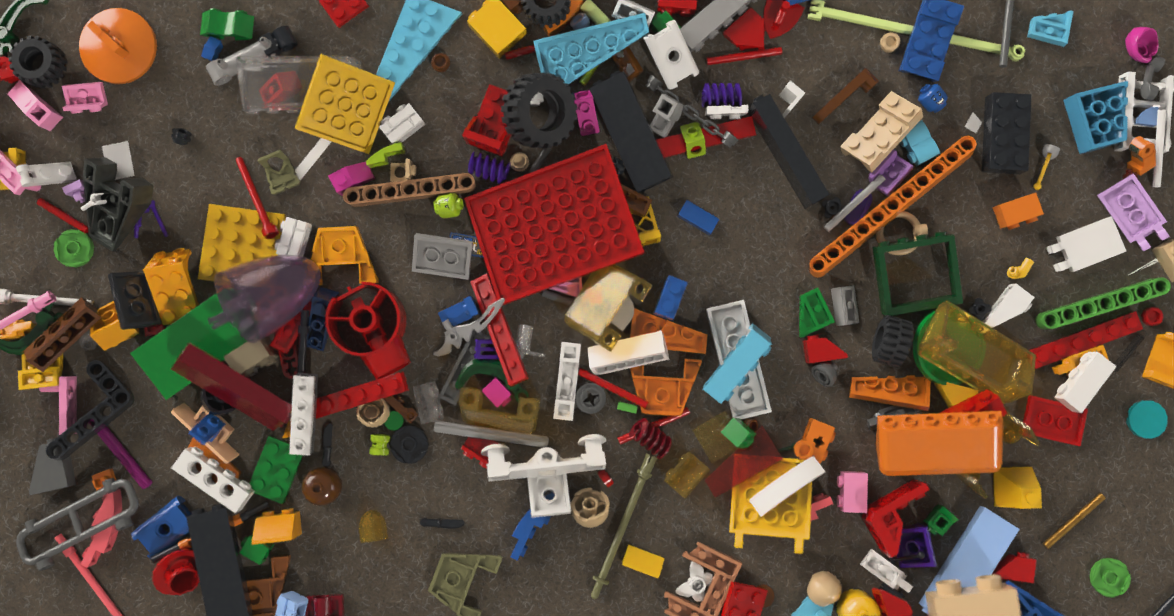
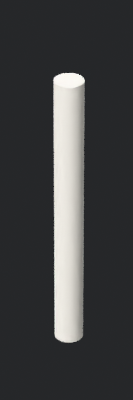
M1158 110L1156 166L1153 170L1152 187H1161L1166 110Z

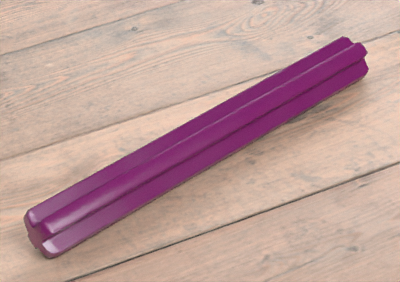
M90 420L88 422L90 426L93 428L95 425V421ZM106 426L97 433L142 489L148 488L152 481L110 429Z

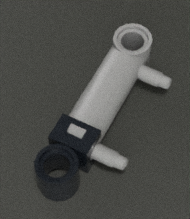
M281 26L275 29L272 34L269 32L259 37L258 42L224 59H217L208 63L206 69L214 85H223L229 82L233 76L268 58L272 60L282 55V52L294 49L298 43L290 27Z

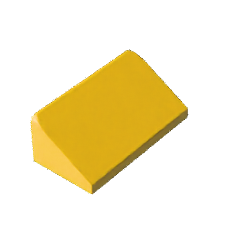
M628 544L622 565L659 578L665 558Z

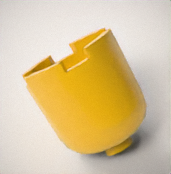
M849 589L840 596L836 613L838 616H880V609L873 598L865 591Z

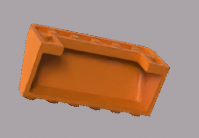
M1001 411L877 416L876 451L879 470L884 475L994 473L1001 469L1003 445V417Z

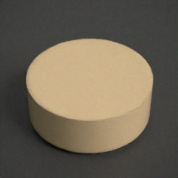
M893 32L886 33L880 40L882 50L888 53L894 52L900 46L899 36Z

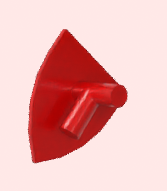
M767 0L763 19L769 39L779 37L793 28L800 19L805 7L798 4L790 5L785 0Z

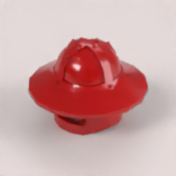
M193 550L175 551L165 556L156 565L153 571L152 582L158 591L168 595H182L192 592L198 586L200 581Z

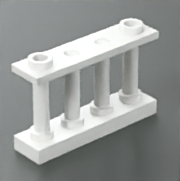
M1126 72L1119 76V83L1128 81V87L1126 88L1128 105L1125 106V116L1128 117L1127 140L1114 144V151L1129 149L1130 143L1136 138L1131 135L1132 126L1150 127L1134 125L1136 118L1133 117V108L1157 106L1159 110H1166L1163 153L1169 152L1171 147L1170 128L1174 76L1170 75L1162 79L1160 83L1151 82V84L1159 87V102L1136 100L1134 98L1135 88L1140 89L1143 81L1135 79L1136 72ZM1144 138L1155 145L1156 139Z

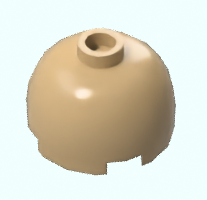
M584 488L574 494L575 497L572 499L570 506L572 516L578 524L583 527L593 528L601 525L606 520L610 503L608 496L603 491L600 493L592 490V488Z

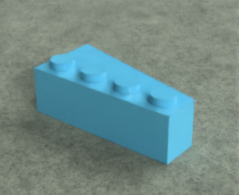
M753 323L748 328L750 329L748 335H744L739 339L735 346L736 349L728 353L723 361L724 364H720L703 385V390L721 404L724 400L728 401L733 396L734 392L732 390L737 385L740 387L747 378L745 375L748 371L753 372L759 364L758 359L761 356L765 357L772 349L770 347L771 337Z

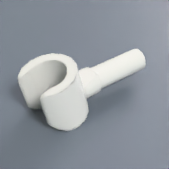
M104 193L91 194L90 201L83 205L81 210L85 211L91 206L106 204L107 200H101V196Z

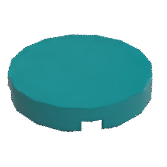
M1141 400L1134 403L1129 408L1128 418H1126L1129 430L1134 435L1147 439L1160 436L1168 424V416L1165 409L1154 401Z

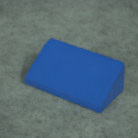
M686 200L677 215L680 219L709 236L719 221V218Z

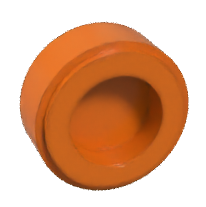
M799 440L794 445V454L802 460H807L813 456L814 446L807 440Z

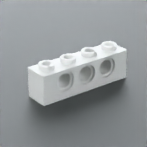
M197 447L184 449L172 466V469L234 513L241 511L255 492L251 485L244 480L240 481L237 479L232 471L220 467V463L215 459L203 455L204 452ZM197 462L202 466L201 472L196 469ZM212 474L218 477L217 483L212 480ZM228 485L233 487V494L228 492Z

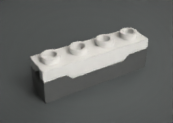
M297 373L294 375L289 454L310 455L314 451L318 374Z

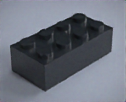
M993 92L985 97L982 172L1020 175L1028 171L1031 94Z

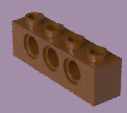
M81 297L23 351L27 362L44 372L101 318L98 309Z

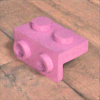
M103 82L66 84L62 86L66 106L62 107L63 111H71L72 114L81 113L83 110L88 109L90 112L102 111L104 106L108 105Z

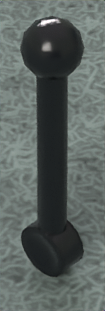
M919 551L914 555L898 558L889 557L887 561L894 565L898 561L914 558L923 559L925 553Z

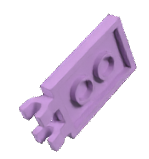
M1134 174L1129 175L1097 195L1129 243L1136 240L1142 251L1151 248L1145 237L1153 232L1162 241L1170 237L1162 226L1167 221Z

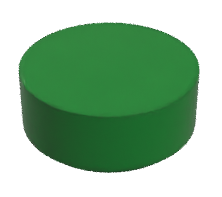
M391 411L384 424L389 430H398L404 424V417L397 411Z

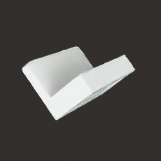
M792 81L785 86L779 95L790 105L782 114L784 118L805 94Z

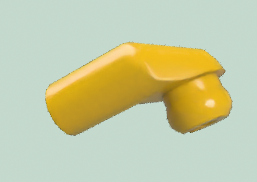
M1025 258L1021 266L1009 267L1007 271L1008 277L1011 279L1026 277L1034 261Z

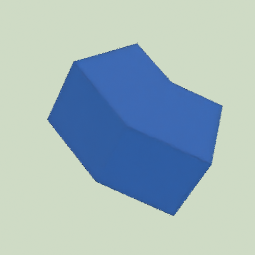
M210 36L204 45L201 57L210 61L217 60L219 53L223 49L222 42Z

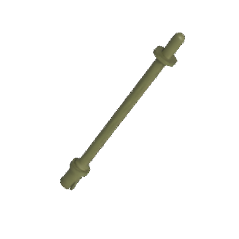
M646 453L641 468L637 470L638 481L599 576L593 575L596 583L591 593L592 599L598 598L603 584L609 585V581L606 580L607 574L645 481L652 477L651 472L657 457Z

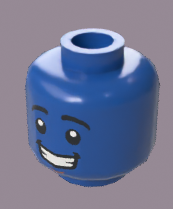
M927 84L920 89L921 94L918 97V101L926 111L936 113L947 105L948 96L939 84Z

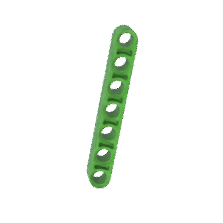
M1163 277L1145 280L1042 312L1036 317V325L1041 329H1055L1165 295L1170 291L1171 284L1169 280ZM1156 283L1159 285L1158 291L1155 287ZM1138 288H1139L1140 291H1141L1140 296H1138V294H1137ZM1120 294H1121L1122 297H1123L1122 302H1120V300H1119V295H1120ZM1101 300H1103L1105 304L1103 308L1100 305ZM1083 305H1085V307H1086V313H1085V314H1084L1083 311H1082V306H1083ZM1065 310H1066L1067 313H1068V318H1067V319L1064 318V311H1065ZM1047 316L1050 318L1049 325H1047L1045 322V318Z

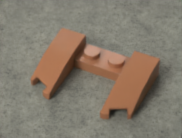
M697 542L698 547L690 553L685 551L682 556L714 571L715 574L700 606L665 590L664 598H668L669 609H665V613L670 616H718L726 600L730 583L735 581L742 562L712 547Z

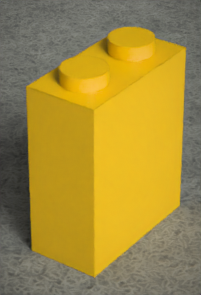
M485 0L482 4L483 7L478 11H473L469 15L467 22L477 36L500 59L505 52H508L527 34V31L500 0Z

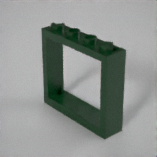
M947 231L935 232V236L928 237V234L917 235L914 240L900 238L897 239L896 243L890 244V241H882L878 243L879 246L872 247L882 315L893 316L963 303L955 236L953 234H947ZM945 242L952 294L891 305L884 253Z

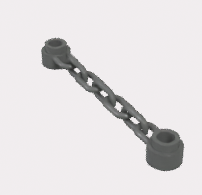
M650 75L646 84L653 92L658 90L666 95L669 93L679 102L677 95L670 90L664 91L660 87L663 84L657 78ZM683 105L682 112L692 120H699L703 123L702 126L707 132L712 135L718 134L722 137L721 142L728 148L735 146L738 142V139L728 131L723 135L719 132L720 129L715 123L710 120L704 121L700 118L699 112L692 106ZM688 108L696 113L693 114L694 117L686 112ZM708 123L716 128L713 129L714 132L706 127L709 125Z

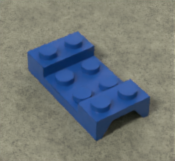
M922 0L899 68L900 72L919 75L933 82L939 81L945 64L943 61L955 26L958 25L962 15L963 5L947 0Z

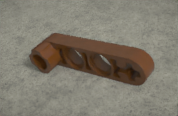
M865 68L819 110L812 119L819 125L855 90L860 87L867 93L879 80Z

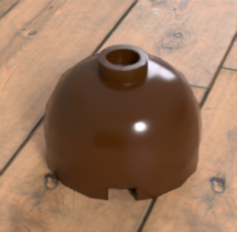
M317 467L309 471L302 482V493L305 499L317 506L328 505L334 502L342 490L341 478L335 470L328 467Z

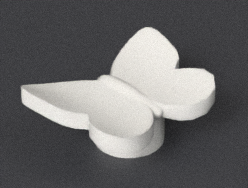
M691 561L690 578L676 589V593L684 597L692 596L697 602L702 601L705 595L704 590L706 586L710 585L713 574L704 572L701 565Z

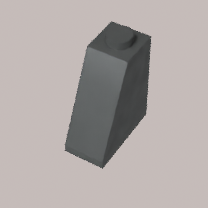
M55 438L48 439L47 444L39 445L29 495L76 485L71 456L64 460L49 458L46 454L47 445ZM61 446L56 447L54 450L55 456L60 455L62 452Z

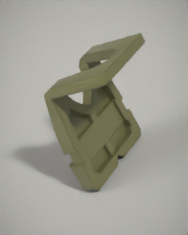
M281 150L258 159V163L265 168L271 194L276 195L285 191L286 188L291 189L300 185V180L289 158ZM278 157L283 160L280 172L270 167L268 159Z

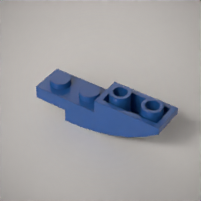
M552 491L544 495L546 500H552L555 497ZM531 508L524 514L512 534L513 537L519 540L511 554V558L518 560L519 556L524 557L528 548L525 545L528 538L532 539L536 531L534 525L542 528L543 524H548L551 516L532 518Z

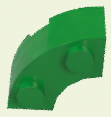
M210 8V10L202 13L200 35L223 40L224 36L235 37L236 41L250 40L253 34L254 16L248 15L243 10L222 12L219 9Z

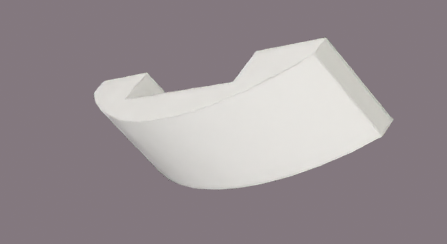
M562 342L553 419L573 421L581 344Z
M812 456L769 484L749 501L758 514L763 516L787 497L824 474L825 470L816 458Z

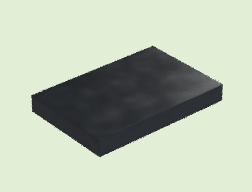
M144 271L117 272L108 275L121 330L158 327L162 324Z

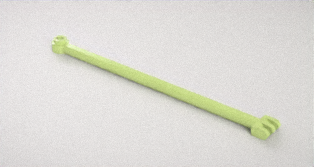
M811 0L810 4L817 5V7L810 6L809 11L816 14L809 13L807 17L811 20L820 21L823 16L911 35L914 27L912 25L824 7L825 1ZM954 34L950 41V44L995 54H1000L1001 45ZM1018 44L1012 47L1009 46V59L1018 61L1024 57L1025 49L1023 46ZM1016 49L1020 50V55L1016 53Z

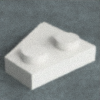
M742 105V107L707 106L705 108V116H710V119H721V116H729V119H740V116L748 113V105Z

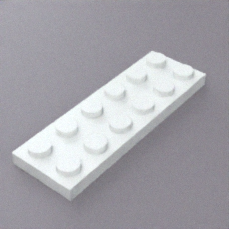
M744 300L706 309L719 364L721 365L724 364L723 361L728 353L736 349L735 346L739 339L744 335L747 336L750 332V329H748L750 322ZM759 362L753 372L749 370L745 375L747 378L740 387L737 385L732 390L734 394L728 401L733 418L745 419L772 412Z

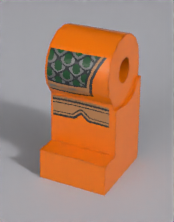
M1142 136L1134 138L1129 145L1131 161L1127 163V168L1141 176L1156 166V150L1154 143L1145 140Z

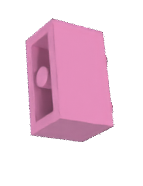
M840 471V476H837V487H840V495H837L836 500L837 507L843 512L867 513L868 474L865 472Z

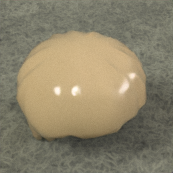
M383 398L357 406V420L367 427L383 425L390 415L388 402Z
M828 571L817 572L812 575L808 584V597L816 605L826 607L839 600L842 595L841 582Z

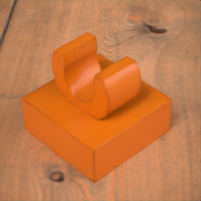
M112 468L91 476L96 490L103 488L102 482L107 479L114 478L116 481Z

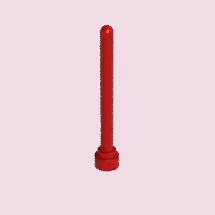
M236 158L237 166L263 224L261 232L265 239H272L279 235L277 226L270 222L243 158Z

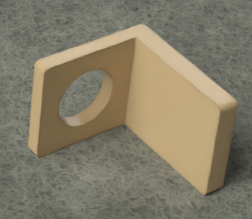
M406 159V163H391V182L413 180V176H416V165L410 159ZM398 167H403L406 171L402 178L395 176V170Z

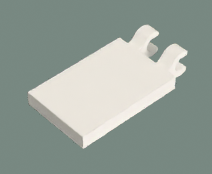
M1112 216L1056 237L1058 243L1046 247L1048 254L1062 251L1065 261L1053 265L1055 271H1063L1069 268L1070 273L1126 252Z

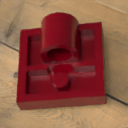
M344 594L304 596L308 598L305 616H345Z

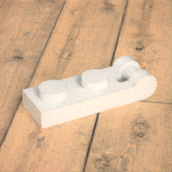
M71 162L37 165L23 164L16 167L17 173L21 176L20 182L22 187L69 183L76 180Z

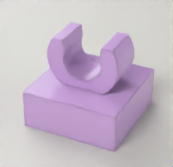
M79 179L62 187L65 195L74 197L75 201H80V203L85 202L82 180Z

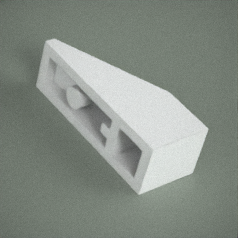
M1009 284L991 307V311L985 315V319L979 323V330L984 332L1023 312H1027L1032 306L1031 302L1035 297L1018 284Z

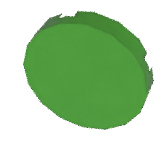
M70 229L64 231L54 242L55 257L65 266L76 268L84 266L93 256V241L88 234L80 230Z
M1103 558L1097 561L1091 568L1090 582L1094 590L1099 594L1113 598L1127 591L1130 586L1131 576L1127 566L1121 561L1113 558Z

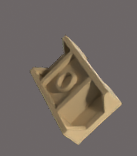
M892 91L879 104L880 109L857 134L852 133L840 146L843 155L847 156L850 154L858 159L871 173L923 118L920 107Z

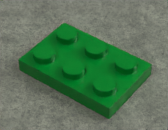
M268 436L249 483L255 494L280 504L285 503L303 455L289 454L290 443L273 436Z

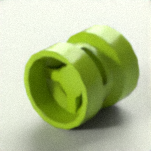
M371 434L370 441L372 446L369 449V454L389 455L387 443L390 442V435Z

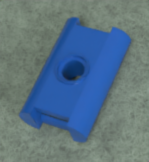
M177 495L131 533L133 540L139 539L150 554L147 555L149 559H151V556L174 546L189 534L186 517L191 515V513L183 504L186 501L183 497ZM164 524H167L169 526V532L164 530Z

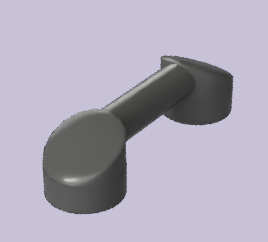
M1157 56L1145 67L1146 71L1140 88V94L1142 98L1148 101L1154 100L1159 92V87L1151 84L1153 73L1159 72L1164 66L1165 58Z

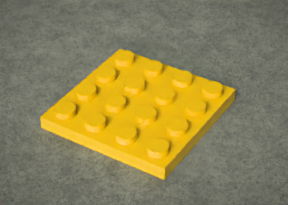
M321 54L295 129L369 154L395 82Z
M209 204L198 279L265 289L275 288L280 255L276 254L275 243L281 237L280 225L282 221L286 220V215L266 212L270 222L277 226L279 235L272 239H265L261 232L263 224L257 210Z

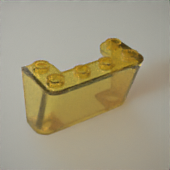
M616 264L593 272L566 313L565 323L589 340L612 352L621 335L608 327L628 293L643 302L653 285ZM638 284L644 286V289L640 294L636 293V287ZM608 334H612V341L609 344H605V337Z
M469 386L461 387L459 406L461 418L466 425L525 434H533L536 431L542 399L520 397L517 414L483 409L484 395L482 391Z

